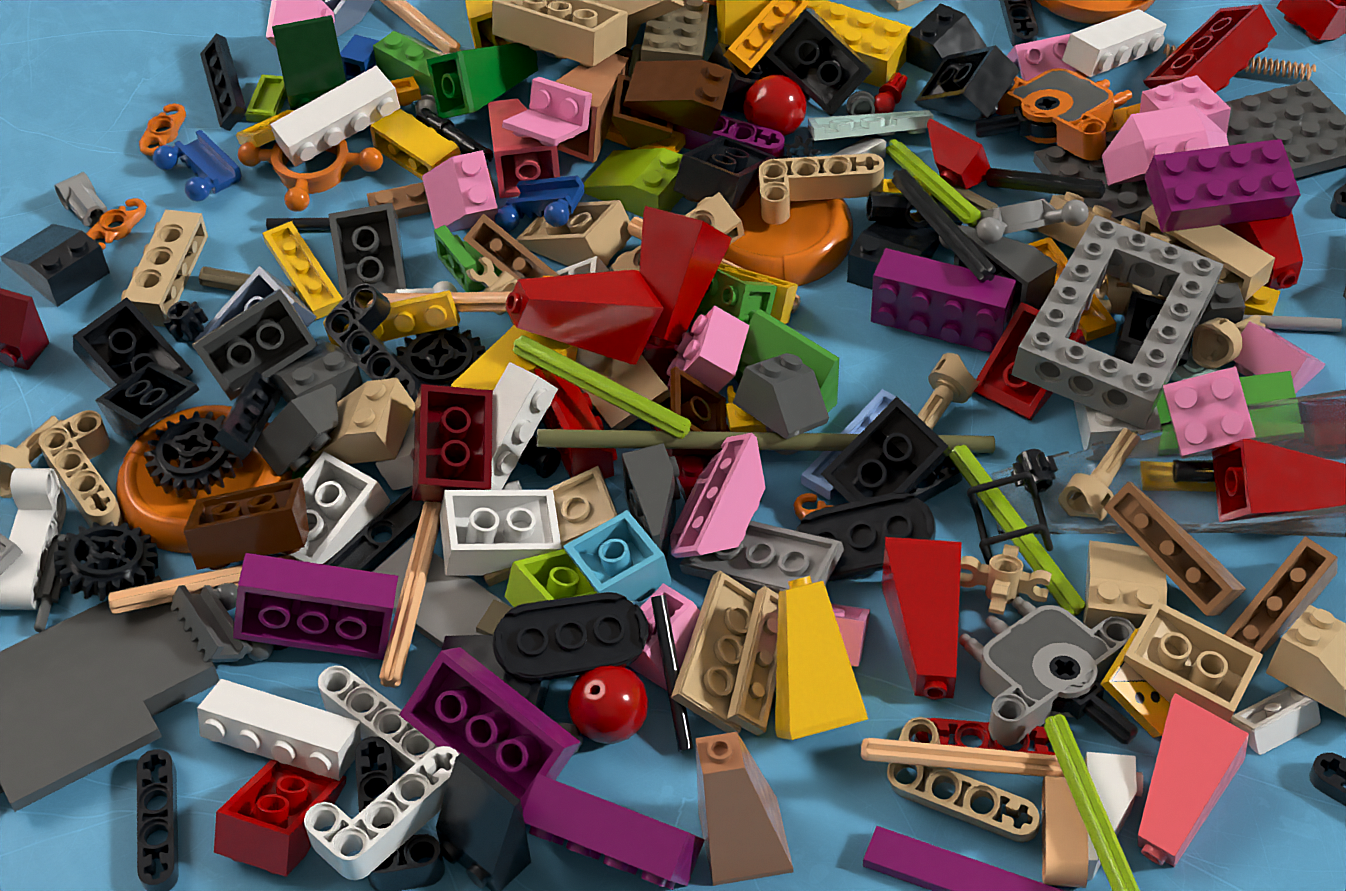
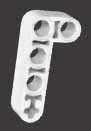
M16 468L11 475L10 488L18 511L9 540L15 543L23 553L0 575V610H37L41 602L36 600L52 538L55 535L61 534L64 523L66 497L54 469Z
M447 746L434 748L353 819L332 803L322 802L310 807L305 814L304 823L313 849L337 872L349 880H359L368 876L441 810L455 758L459 755L458 752ZM413 797H421L416 801H408ZM386 823L391 824L390 826H388V827H386V828H382V829H379V828H378V827L381 826L382 824H386ZM333 826L327 831H320L324 827ZM352 851H360L355 856H346Z

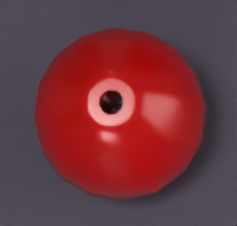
M769 75L756 80L749 88L745 96L743 110L748 123L776 130L783 136L794 133L803 122L807 103L805 95L797 82L783 75Z
M599 666L583 673L574 682L568 699V708L573 724L577 726L583 736L601 744H616L634 735L645 721L649 705L643 682L635 672L622 666Z

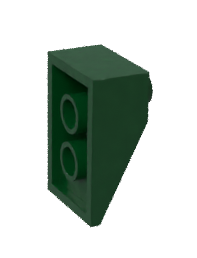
M332 15L272 26L290 110H297L346 83Z

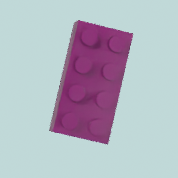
M1282 139L1154 155L1144 176L1161 232L1289 216L1301 195Z
M885 248L873 275L870 322L992 353L1011 320L1016 280L994 275L995 277L992 281L980 282L968 268Z
M245 553L237 589L233 638L384 660L398 576Z
M461 647L440 651L399 714V716L438 747H451L458 754L462 752L520 799L522 811L537 773L556 780L581 743Z
M538 773L523 809L524 823L531 825L529 834L559 845H563L566 839L568 840L567 849L599 860L602 853L606 855L603 861L604 864L636 875L638 868L642 869V879L672 890L675 883L688 886L705 839Z

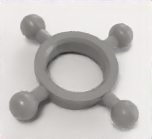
M1044 198L980 211L981 218L977 220V225L971 228L976 229L977 236L983 243L993 244L998 242L1003 234L1022 230L1038 232L1039 227L1060 222H1066L1070 226L1082 225L1088 218L1089 210L1083 201L1076 199L1068 201L1062 209H1055ZM939 236V240L942 246L947 249H951Z

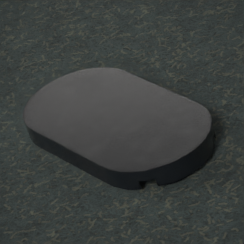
M894 492L815 510L807 514L800 521L801 524L796 529L798 532L842 542L844 551L827 582L883 570L885 537L935 540L936 536L935 519L928 505L915 498L914 495L905 492Z
M613 592L526 603L509 610L498 622L499 624H497L493 635V652L498 664L507 674L526 682L579 676L599 666H622L625 668L637 660L643 652L648 638V623L644 612L636 603L634 605L631 601L627 600V597Z

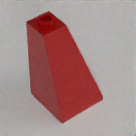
M645 206L639 272L664 308L647 342L665 348L667 342L679 346L682 341V334L687 331L732 238L702 220Z
M1292 211L1289 216L1220 225L1275 257L1269 282L1264 285L1265 287L1279 290L1297 284L1303 264V257Z
M633 269L518 279L513 292L507 297L505 307L516 328L633 365L637 364L664 309L640 272Z
M1242 439L1212 451L1219 523L1346 514V464L1253 439Z
M885 537L882 591L914 695L934 700L942 698L953 699L957 671L962 542Z

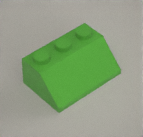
M392 31L373 45L376 66L387 79L392 81L413 76L420 88L421 96L426 94L434 96L426 59L442 56L445 53L419 39L396 31Z
M759 308L748 324V333L734 379L740 384L745 367L785 353L796 355L802 360L803 364L814 370L827 412H829L837 405L839 357Z

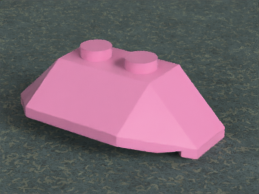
M1195 105L1131 114L1102 154L1107 184L1111 186L1145 180L1144 176L1154 155L1229 146L1227 135Z
M753 433L727 437L721 445L722 450L710 460L698 477L670 535L671 554L675 558L698 556L736 548L743 541L746 529L753 514L759 507V501L766 488L758 441Z

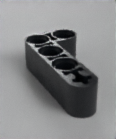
M359 284L328 314L325 320V329L372 381L398 378L402 386H407L408 394L415 403L420 386L423 383L373 332L389 315L391 309L390 302L387 297L370 284ZM373 299V302L371 303V305L367 307V304L369 303V301H371V300ZM349 324L348 328L343 332L344 327ZM370 344L369 349L363 354L365 347ZM391 366L389 372L383 376L386 368Z
M371 736L365 738L358 744L355 750L359 813L376 799L372 797L382 794L397 780L396 768L389 743L381 737ZM378 762L379 770L372 771L374 763ZM389 823L382 824V825L379 826L378 828H379V829L386 828V827L390 826L391 824H389ZM429 834L411 836L380 864H391L388 868L383 870H377L376 868L367 877L370 886L376 891H402L436 884L445 873V864L438 840ZM422 858H432L428 862L417 863Z

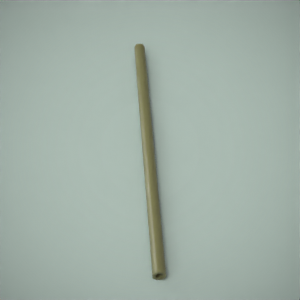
M537 429V447L642 449L664 443L666 449L722 450L721 445L727 437L753 433L757 437L759 450L844 451L859 434L802 433L786 440L778 433L690 431L683 439H678L665 431ZM938 435L951 450L957 445H966L972 453H994L995 451L994 436Z

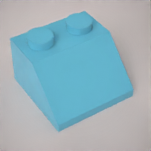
M628 510L563 546L565 552L597 593H618L627 597V600L641 602L651 596L663 583L667 586L672 584L664 554Z

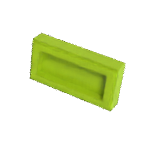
M261 75L245 113L247 121L261 122L281 112L287 97L283 76Z

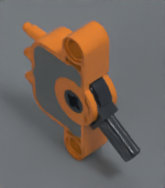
M1065 68L1047 70L1029 81L1016 76L1013 87L998 102L999 106L996 113L1001 116L975 121V134L978 138L1018 131L1020 137L1025 136L1030 141L1044 144L1057 143V146L1082 159L1098 160L1102 158V154L1107 148L1106 131L1114 124V109L1131 99L1132 92L1125 90L1113 95V92L1108 89L1110 87L1108 79L1094 82L1087 79L1086 77L1088 76L1079 70L1073 72Z

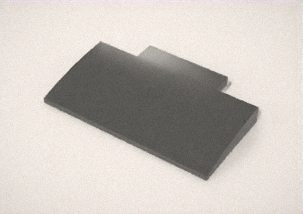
M158 575L154 579L147 580V585L162 582V579ZM106 600L0 651V793L5 792L14 812L161 738V733L152 718L153 716L216 685L220 681L213 662L205 663L203 660L205 652H198V642H191L192 631L185 632V621H178L179 611L171 610L172 602L113 614L110 610L109 600Z

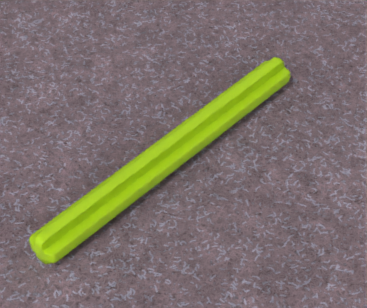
M896 139L889 141L890 144L886 147V153L903 169H906L964 224H968L970 227L977 225V220L981 218V212L902 142H898Z
M522 335L514 341L513 352L516 355L678 439H683L690 432L691 422L689 419L527 336Z
M957 445L953 448L949 458L971 487L993 481L966 445ZM998 487L976 493L1005 533L1028 527ZM1031 533L1010 539L1015 546L1019 547V552L1033 571L1045 570L1052 574L1049 586H1044L1049 590L1059 606L1070 612L1073 616L1079 615L1084 610L1086 603L1034 534Z
M1062 714L1047 717L1044 729L1112 891H1140L1066 717Z

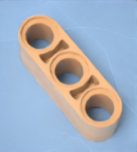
M1044 776L1042 784V882L1053 886L1086 888L1088 878V831L1065 777Z

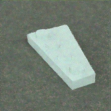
M929 110L815 117L808 118V131L814 141L844 137L856 138L871 134L886 136L894 135L897 131L906 130L907 133L917 134L926 132V128H928L927 122L930 118L934 120V115Z

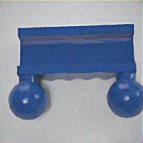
M200 129L196 131L197 139L189 144L183 145L180 141L174 143L175 146L162 145L153 153V161L160 169H172L180 157L182 163L185 162L189 169L192 168L195 175L198 174L199 177H192L185 184V193L193 201H203L208 197L210 189L216 194L240 181L242 177L239 166Z
M578 175L519 181L516 186L521 192L516 199H508L506 202L507 206L498 209L494 220L503 230L512 231L518 226L520 219H523L525 214L529 218H533L534 214H537L539 217L544 215L549 225L561 227L567 223L570 214H573L585 192L584 184Z

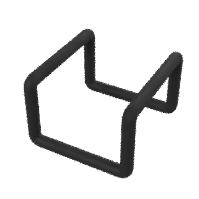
M1019 473L973 486L967 490V496L974 511L981 541L979 547L986 565H989L992 557L991 544L1039 531L1046 550H1053L1042 503L1031 473ZM1026 479L1039 524L988 538L975 493Z

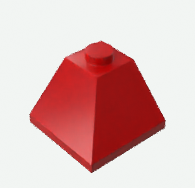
M930 118L927 122L934 160L940 173L939 176L950 186L954 187L957 184L965 189L985 181V175L991 167L983 145Z

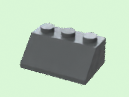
M278 289L192 343V346L230 401L240 395L247 381L256 371L265 378H268L317 347L318 344L281 289Z

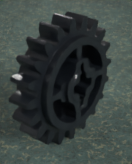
M454 326L452 330L444 328L416 334L414 340L405 337V347L399 346L396 348L397 357L423 384L450 387L460 375L486 352L485 346H481L479 337L472 338L471 330H466L460 334L459 326Z
M195 411L190 419H187L182 414L179 417L180 422L176 424L167 421L168 429L166 431L156 430L155 433L158 440L148 441L151 451L144 453L147 461L145 466L155 486L162 485L166 494L175 490L179 498L186 491H190L192 498H196L198 490L204 489L209 495L212 491L211 486L216 484L221 488L225 487L223 482L225 477L234 479L236 475L233 468L243 467L242 460L236 455L229 454L221 446H213L212 441L217 442L214 437L226 416L222 415L215 420L213 412L210 411L205 418H201L199 412ZM170 461H177L179 467L170 465Z
M113 521L103 526L93 522L92 528L89 529L79 526V534L67 533V542H58V551L54 552L55 577L60 578V585L62 587L70 586L71 594L83 591L84 599H89L92 595H98L99 600L104 601L111 592L147 585V579H154L155 569H158L157 544L151 543V535L141 536L140 527L129 530L128 523L126 522L121 526H114Z

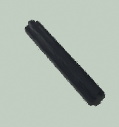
M990 168L985 175L986 183L990 187L1065 195L1066 192H1071L1084 198L1101 199L1106 191L1104 181L1099 179Z

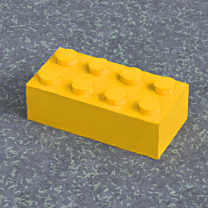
M808 0L810 3L806 8H812L872 70L871 74L863 81L864 83L881 87L883 84H887L895 72H899L906 62L908 33L913 27L828 0Z

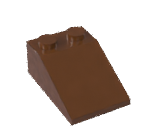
M705 60L638 61L635 64L623 106L711 136L723 108L732 70Z

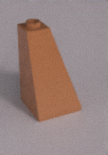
M614 53L593 67H586L580 64L555 81L592 93L588 130L575 135L574 138H569L559 143L557 150L592 163L597 160L612 123L611 116L618 73L625 76L628 75L629 58Z
M731 732L695 738L698 815L703 839H705L704 845L713 886L793 873V865L777 797L739 734Z

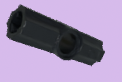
M870 191L869 196H867L866 217L868 221L908 223L915 228H922L928 225V222L918 211L910 213L913 206L902 193ZM930 195L955 224L962 225L963 222L933 195Z

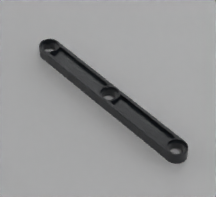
M411 486L324 565L374 571L417 531L423 504L426 501H413V486ZM381 532L392 534V537L386 542H376L373 540L375 535ZM274 644V650H283L289 647Z

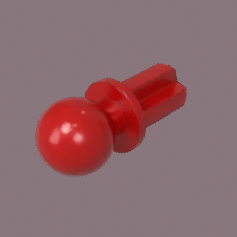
M895 72L887 84H883L880 87L879 93L874 96L876 100L874 102L875 114L892 113L896 104L901 101V93L907 85L908 78L906 75Z

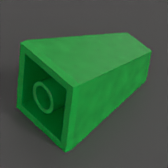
M512 43L457 51L426 59L438 116L443 119L474 113L538 71L536 51L530 49L527 45Z

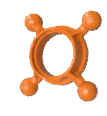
M345 139L325 150L337 155L335 161L329 167L313 173H297L289 170L285 166L289 158L277 143H275L272 149H261L260 147H255L251 142H246L238 149V159L245 166H256L260 161H268L273 166L275 172L280 176L281 182L289 189L284 197L285 205L294 212H301L308 207L310 202L309 194L324 192L340 183L345 174L354 165H360L367 172H375L383 164V156L378 149L368 147L360 153H350Z

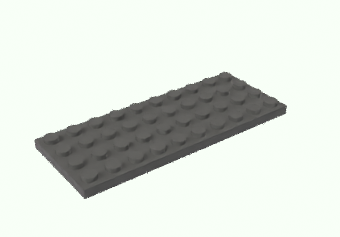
M1311 80L1225 102L1231 108L1227 130L1228 145L1282 139L1295 178L1346 165V115ZM1119 130L1106 132L1107 147ZM1052 146L1034 152L1033 162L1044 174L1103 180L1106 187L1103 197L1101 199L1084 198V203L1091 208L1094 205H1099L1113 212L1111 217L1122 221L1123 218L1134 222L1141 220L1142 212L1153 204L1145 180L1108 186L1102 158L1092 161L1085 160L1059 146Z

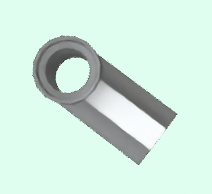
M84 172L54 185L62 205L66 210L72 209L84 226L93 227L100 220L102 214L108 211L107 207L96 195L90 179Z

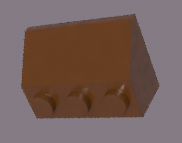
M302 477L197 499L183 531L196 569H222L230 563L243 561L245 553L263 556L276 553L289 555L304 548L309 533Z

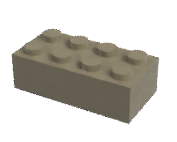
M683 0L684 7L648 21L641 48V61L704 60L710 3L703 2L702 0Z

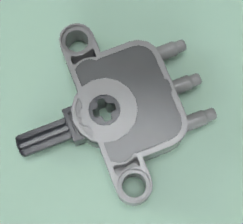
M1016 597L1012 602V606L1018 610V613L1023 618L1008 626L994 615L988 616L986 625L997 636L991 639L985 646L975 638H971L968 634H962L959 637L958 641L964 647V650L981 663L979 673L980 684L995 698L991 707L988 730L990 738L993 741L997 740L998 744L1004 746L1014 745L1025 738L1027 733L1031 734V731L1036 726H1042L1047 717L1062 714L1065 717H1074L1077 720L1086 714L1121 744L1128 745L1136 737L1138 728L1103 699L1105 688L1100 684L1135 630L1134 625L1129 620L1118 616L1109 617L1090 629L1061 607L1045 605L1036 608L1021 597Z

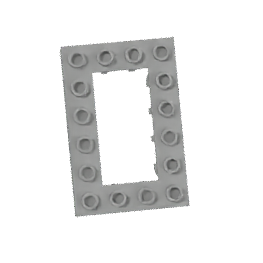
M1095 215L1020 343L1011 375L1145 429L1163 394V385L1168 384L1214 294L1224 264ZM1105 273L1119 278L1122 283L1126 284L1129 282L1152 291L1151 294L1155 296L1162 295L1167 297L1132 364L1068 339L1071 332H1076L1083 311H1088L1094 291L1102 286Z

